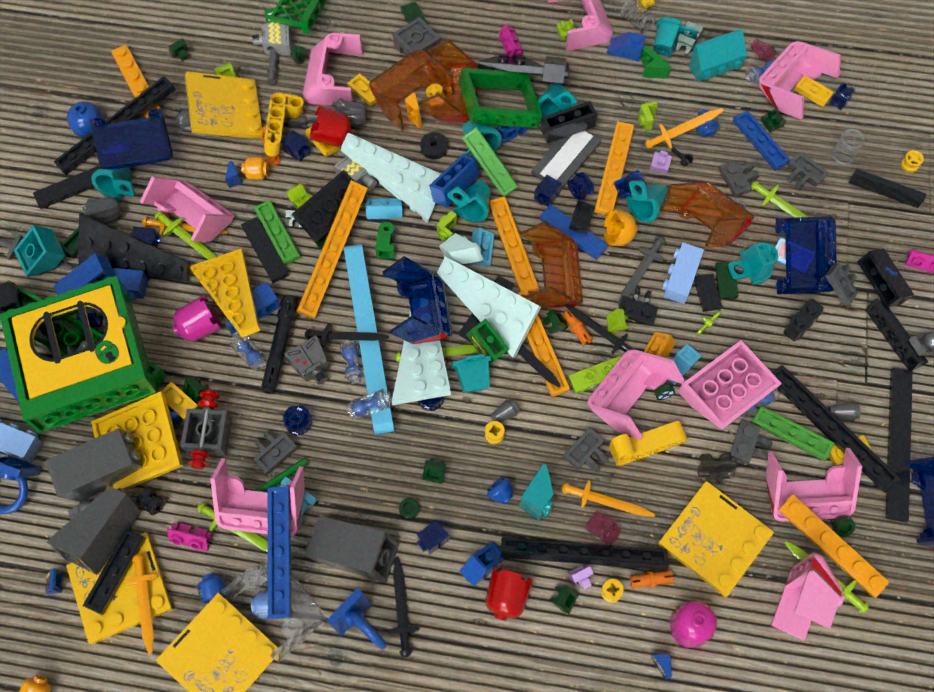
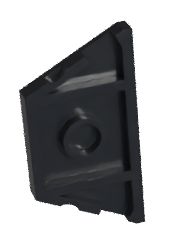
M499 54V56L478 61L477 69L543 74L544 66L523 55L509 57L508 54Z

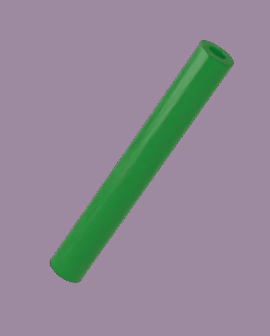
M302 458L254 491L267 492V488L275 487L282 482L284 477H290L298 471L299 467L308 465V462L305 458Z

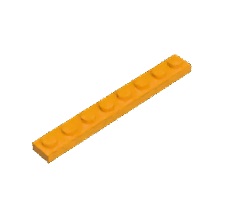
M352 180L349 182L296 312L312 319L315 318L368 189L367 187Z

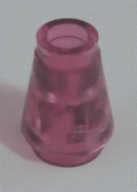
M758 39L751 43L750 47L762 61L769 62L774 58L776 50H774L773 46Z

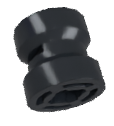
M152 487L144 489L136 499L138 504L146 507V511L151 516L160 512L166 504V500L162 496L156 495V491Z

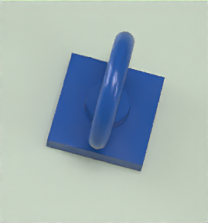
M0 456V477L17 480L19 484L17 500L9 506L0 505V514L13 513L23 506L28 495V483L25 477L40 475L42 467L9 456Z
M358 588L326 620L341 637L349 628L357 626L379 649L383 650L387 647L385 640L363 619L364 612L371 606V603Z

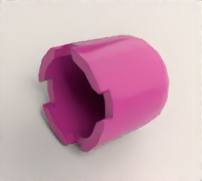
M205 295L181 307L174 314L173 321L175 325L172 326L173 331L177 336L181 335L186 341L194 342L222 329V326L219 325L221 321L213 307L209 308L206 304L209 300Z
M691 601L683 604L672 613L669 620L671 635L678 644L686 648L703 646L714 636L717 628V619L714 611L702 602Z

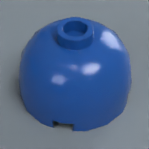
M85 101L72 105L67 114V122L70 129L79 137L88 135L104 121V116L99 108Z

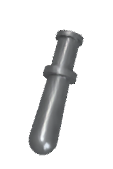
M274 51L269 55V68L267 69V83L271 85L276 83L275 75H277L278 54Z

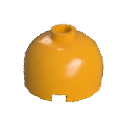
M611 210L605 218L604 227H607V234L604 233V238L609 246H624L632 241L638 227L634 217L629 212Z

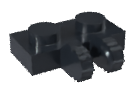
M639 287L635 288L632 299L622 296L618 307L624 310V315L628 316V319L649 326H653L658 307L648 304L652 291L648 290L645 293L643 302L637 300L640 294Z

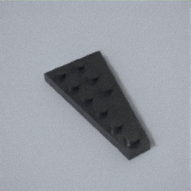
M79 213L78 266L96 253L108 258L112 268L144 271L147 277L189 280V261L160 250L152 244L149 245L141 239L117 228L105 225L99 220H94L84 213Z

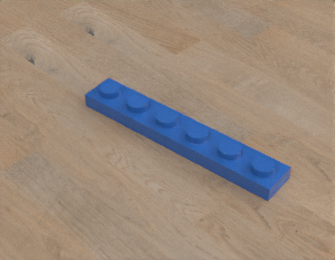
M290 487L267 488L268 619L291 618Z

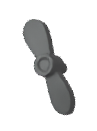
M301 114L299 119H288L286 124L290 127L299 124L300 126H306L307 123H316L317 117L305 118L304 114Z

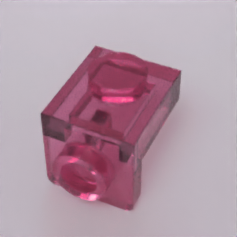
M597 511L584 526L588 532L602 539L605 545H612L621 533L614 520Z

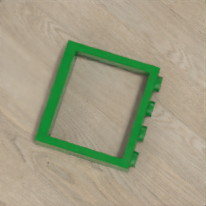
M462 68L458 82L471 124L538 127L542 112L528 73ZM474 87L519 90L522 92L528 110L479 107Z

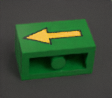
M484 319L465 334L480 354L491 356L489 364L509 350L487 319Z

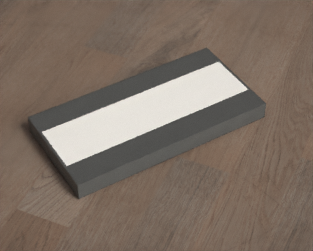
M585 130L557 140L532 169V174L561 191L600 145L601 139Z

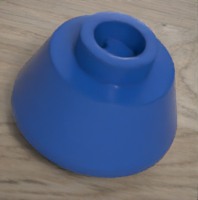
M502 477L498 479L487 490V496L497 503L502 502L505 504L513 497V488L509 478Z

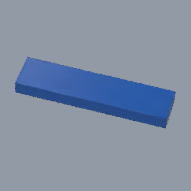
M748 110L733 118L735 125L774 171L789 164L790 159Z
M551 204L539 217V220L563 237L565 234L571 237L573 240H569L595 260L608 248V244L589 231L585 235L570 230L571 218Z

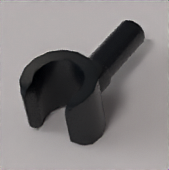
M673 147L671 149L681 159L680 163L683 167L689 164L686 160L692 163L693 156L691 154L683 155L676 148Z

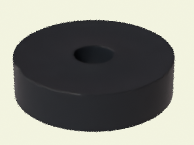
M438 132L424 135L420 141L421 153L426 158L432 160L444 157L448 151L447 138Z

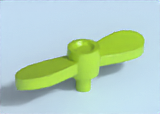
M718 310L711 319L703 317L702 320L705 322V325L696 334L700 336L707 327L710 328L714 324L713 320L722 312Z

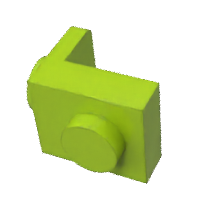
M657 101L640 105L638 121L640 126H643L645 132L652 130L654 122L652 115L656 114Z
M298 184L286 191L289 200L296 209L312 197V195L305 191L302 184Z
M453 211L443 215L437 224V235L442 241L449 239L453 235L450 230L457 225V214Z

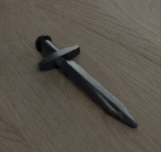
M565 304V307L576 318L615 345L611 352L612 354L616 353L619 349L624 352L634 350L624 343L628 334L623 335L619 339L580 310Z
M331 323L327 324L324 331L308 329L305 332L307 340L314 336L321 339L322 348L327 345L329 339L376 341L389 338L388 335L380 333L332 331Z
M522 344L518 354L546 381L556 387H560L561 385L554 374Z
M395 557L393 578L398 628L388 630V634L400 635L401 651L399 653L402 657L406 658L412 653L409 647L408 634L417 632L420 628L408 625L404 573L399 558Z

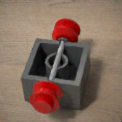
M209 389L199 394L203 400L199 401L198 404L203 409H187L180 446L186 454H190L193 457V460L188 461V464L192 465L191 468L203 470L204 467L209 466L205 459L209 458L210 455L226 456L232 420L227 411L212 410L218 407L215 400L219 399L220 396L216 394V391Z

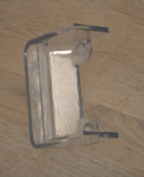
M268 561L247 569L221 591L223 595L232 600L246 587L254 590L260 588L265 583L268 585ZM292 572L291 618L285 619L281 628L287 641L270 655L277 662L284 659L319 629L325 621V614Z

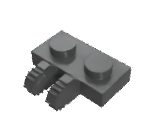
M800 151L788 164V167L794 170V172L787 181L791 183L800 175L803 179L797 183L796 188L800 190L807 181L816 187L827 177L829 172Z
M736 160L719 166L718 170L734 198L751 192L752 187L749 183L760 177L758 172L750 173L745 177V173L753 170L754 165L752 163L740 168Z
M838 263L832 265L825 277L843 304L848 305L852 303L858 294L853 285L857 276L855 273L847 276L849 270H851L849 264L841 267Z
M741 420L729 458L747 465L750 463L752 455L767 459L768 452L760 448H754L755 444L770 448L773 443L769 439L758 437L760 426Z
M590 427L563 455V458L577 470L586 462L592 470L599 472L601 470L600 466L590 458L593 454L602 463L609 461L608 457L598 449L605 440Z
M265 431L263 435L271 443L266 448L260 440L256 439L254 441V444L261 452L253 459L267 475L298 449L285 433L275 440Z

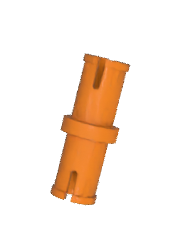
M565 311L562 316L571 327V332L576 334L582 345L586 346V342L588 344L592 342L593 338L585 329V324L570 311L569 313Z
M672 570L655 573L648 571L647 574L630 575V582L639 581L630 584L631 589L646 586L654 588L656 585L674 583V577L665 578L673 575Z

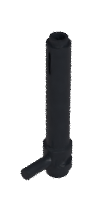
M284 295L280 301L281 309L277 313L278 321L261 384L262 392L266 394H273L277 389L285 356L284 353L286 352L292 324L296 319L297 314L295 311L299 305L298 298L293 295Z

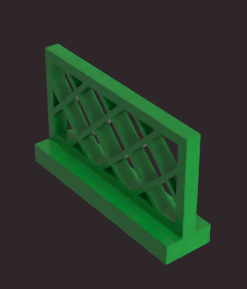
M279 0L270 16V22L302 28V33L305 34L310 33L327 1L300 0L301 3L294 4L293 2L298 0ZM286 4H290V5H291V6H288V7H285V8L283 7V5H286ZM306 7L305 10H298L299 8ZM293 10H295V12H296V13H293V14H288V13H287V12H290V11H293ZM281 14H284V15H285V16H283V17H277V15H281ZM300 17V21L292 20L294 18Z

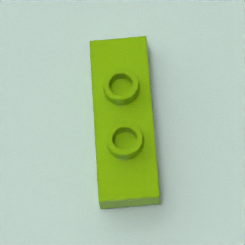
M621 356L568 375V380L575 395L599 386Z

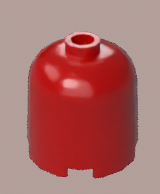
M318 106L315 113L317 120L316 123H312L310 140L335 147L342 146L347 134L353 135L354 129H351L349 117L326 107Z
M493 567L485 597L486 607L489 611L495 613L494 618L506 621L507 617L517 618L525 609L534 580L528 578L525 581L521 574L502 569L500 573V569Z

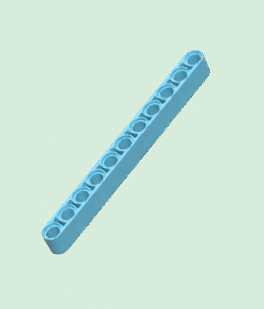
M362 244L345 246L344 252L357 332L377 333ZM359 340L368 399L371 401L375 396H379L382 404L381 407H370L374 434L394 432L379 340Z

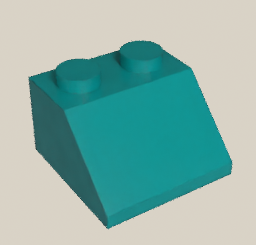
M33 225L14 249L26 277H32L56 268L66 256L53 229Z
M544 463L522 495L519 507L539 521L543 516L547 517L554 504V501H552L554 493L547 465Z

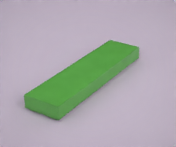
M477 127L462 137L503 197L518 187Z
M268 200L255 206L254 210L284 266L301 259L271 201Z
M760 406L751 424L760 426L762 430L823 461H826L835 444L763 406Z

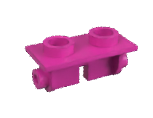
M505 23L499 32V39L505 53L509 57L522 55L523 49L520 43L517 42L518 38L515 30L512 27H508L507 23Z
M916 249L908 250V259L905 266L934 273V255L916 251Z
M179 522L173 523L171 528H167L169 542L175 545L189 546L195 550H209L207 540L211 541L213 533L209 530L195 527L193 533H190L192 526Z

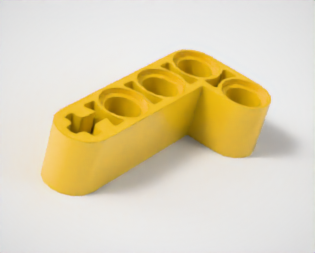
M282 93L271 95L264 140V152L268 156H277L280 153L284 118L299 119L301 114H303L304 102L301 97Z
M675 421L641 433V440L629 437L628 434L619 435L611 440L609 449L616 466H621L681 445L688 438L681 422Z

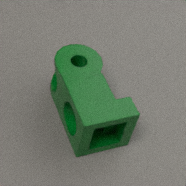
M383 222L379 225L375 247L376 258L395 259V245H392L395 239L394 225L390 222Z

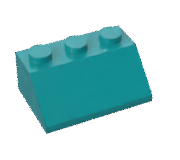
M738 29L695 44L689 68L698 82L708 80L719 74H725L727 71L739 69L743 66L747 56L743 30Z

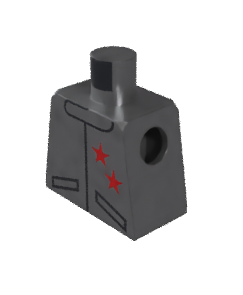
M317 336L284 353L288 363L306 382L313 378L318 385L327 381L328 378L324 372L329 369V365Z

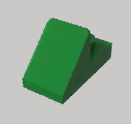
M648 45L644 47L640 58L645 65L642 77L667 79L671 66Z

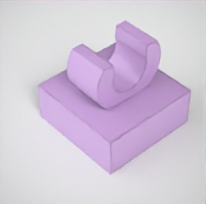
M664 151L660 153L655 152L650 170L667 174L672 156L667 155L668 152Z
M583 564L567 572L570 581L578 582L581 588L586 589L592 586L588 576L594 574L591 566Z

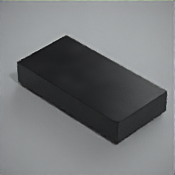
M578 200L569 229L586 235L595 206Z
M713 273L695 276L694 283L702 311L720 310L722 303Z

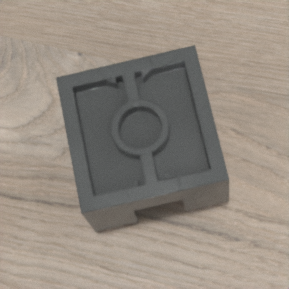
M421 17L393 33L394 47L400 54L407 55V61L413 68L428 60L423 51L431 57L441 52L440 37Z

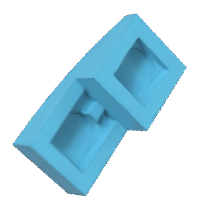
M686 344L672 360H674L682 377H684L702 355ZM669 380V381H670L671 383H673L674 385H676V384L678 383V382Z

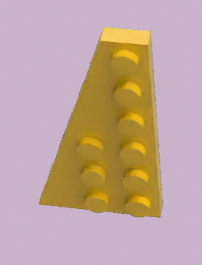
M242 249L189 266L192 273L241 337L260 331Z

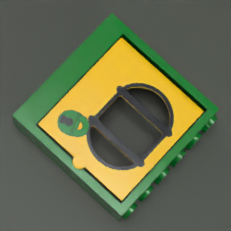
M118 276L107 277L102 281L89 283L84 287L71 289L56 296H49L44 300L31 302L26 306L10 309L0 314L22 418L24 422L39 434L157 393L131 298ZM115 301H117V305H118V308H119V312H120V316H121V317H119V313H118V310H117V306H116V302H115ZM92 308L98 310L105 320V330L97 344H94L86 310ZM79 313L88 347L61 357L53 321ZM46 324L53 359L41 356L34 345L36 330ZM123 328H124V330H125V334H126V337H127L128 345H129V348H130V352H131V355H132V359H133V363H134V364H132V360H131V357H130V353H129V349H128L127 342H126V339H125V335H124Z

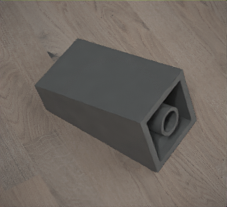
M118 428L47 459L45 463L57 497L81 502L83 499L94 496L142 468L141 455L135 448L133 435Z
M108 487L55 533L47 543L65 560L97 575L113 553L125 530H129L141 511L136 506L137 502L129 497L130 494L126 490Z
M319 516L318 521L313 527L311 540L306 546L305 556L315 562L386 583L399 543L385 531Z

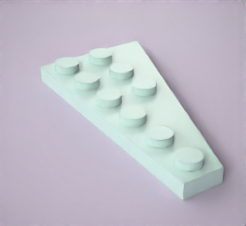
M348 133L341 146V151L356 164H360L366 169L370 176L373 175L378 179L383 187L400 201L403 200L414 213L417 212L427 223L435 206L429 185L441 174Z
M445 256L437 274L480 322L487 319L508 346L509 350L507 352L515 358L541 306Z
M431 297L412 300L392 405L451 395L440 339L411 344L439 335Z

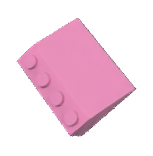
M740 340L682 383L678 392L692 408L723 430L782 383Z

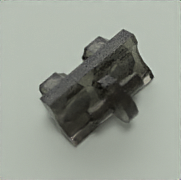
M702 454L697 472L698 477L715 479L717 485H722L723 479L735 477L738 462L733 460L730 454L720 455L719 460H713L710 454Z

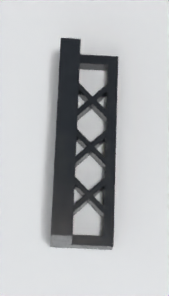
M878 298L873 300L865 311L905 367L910 371H914L926 365L929 361L925 356L917 354L909 342L910 335L891 309L886 308L882 300L879 301Z

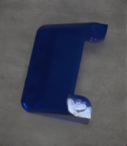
M162 108L149 109L148 118L106 124L104 118L100 116L89 119L101 169L114 170L167 161L173 158V151Z
M831 216L776 219V233L786 235V278L777 280V294H812L834 291L825 275L832 265L837 264L835 219Z

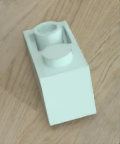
M456 233L439 246L444 257L446 256L461 265L479 262L483 259L480 253L481 248L477 243H472L465 236L462 237Z

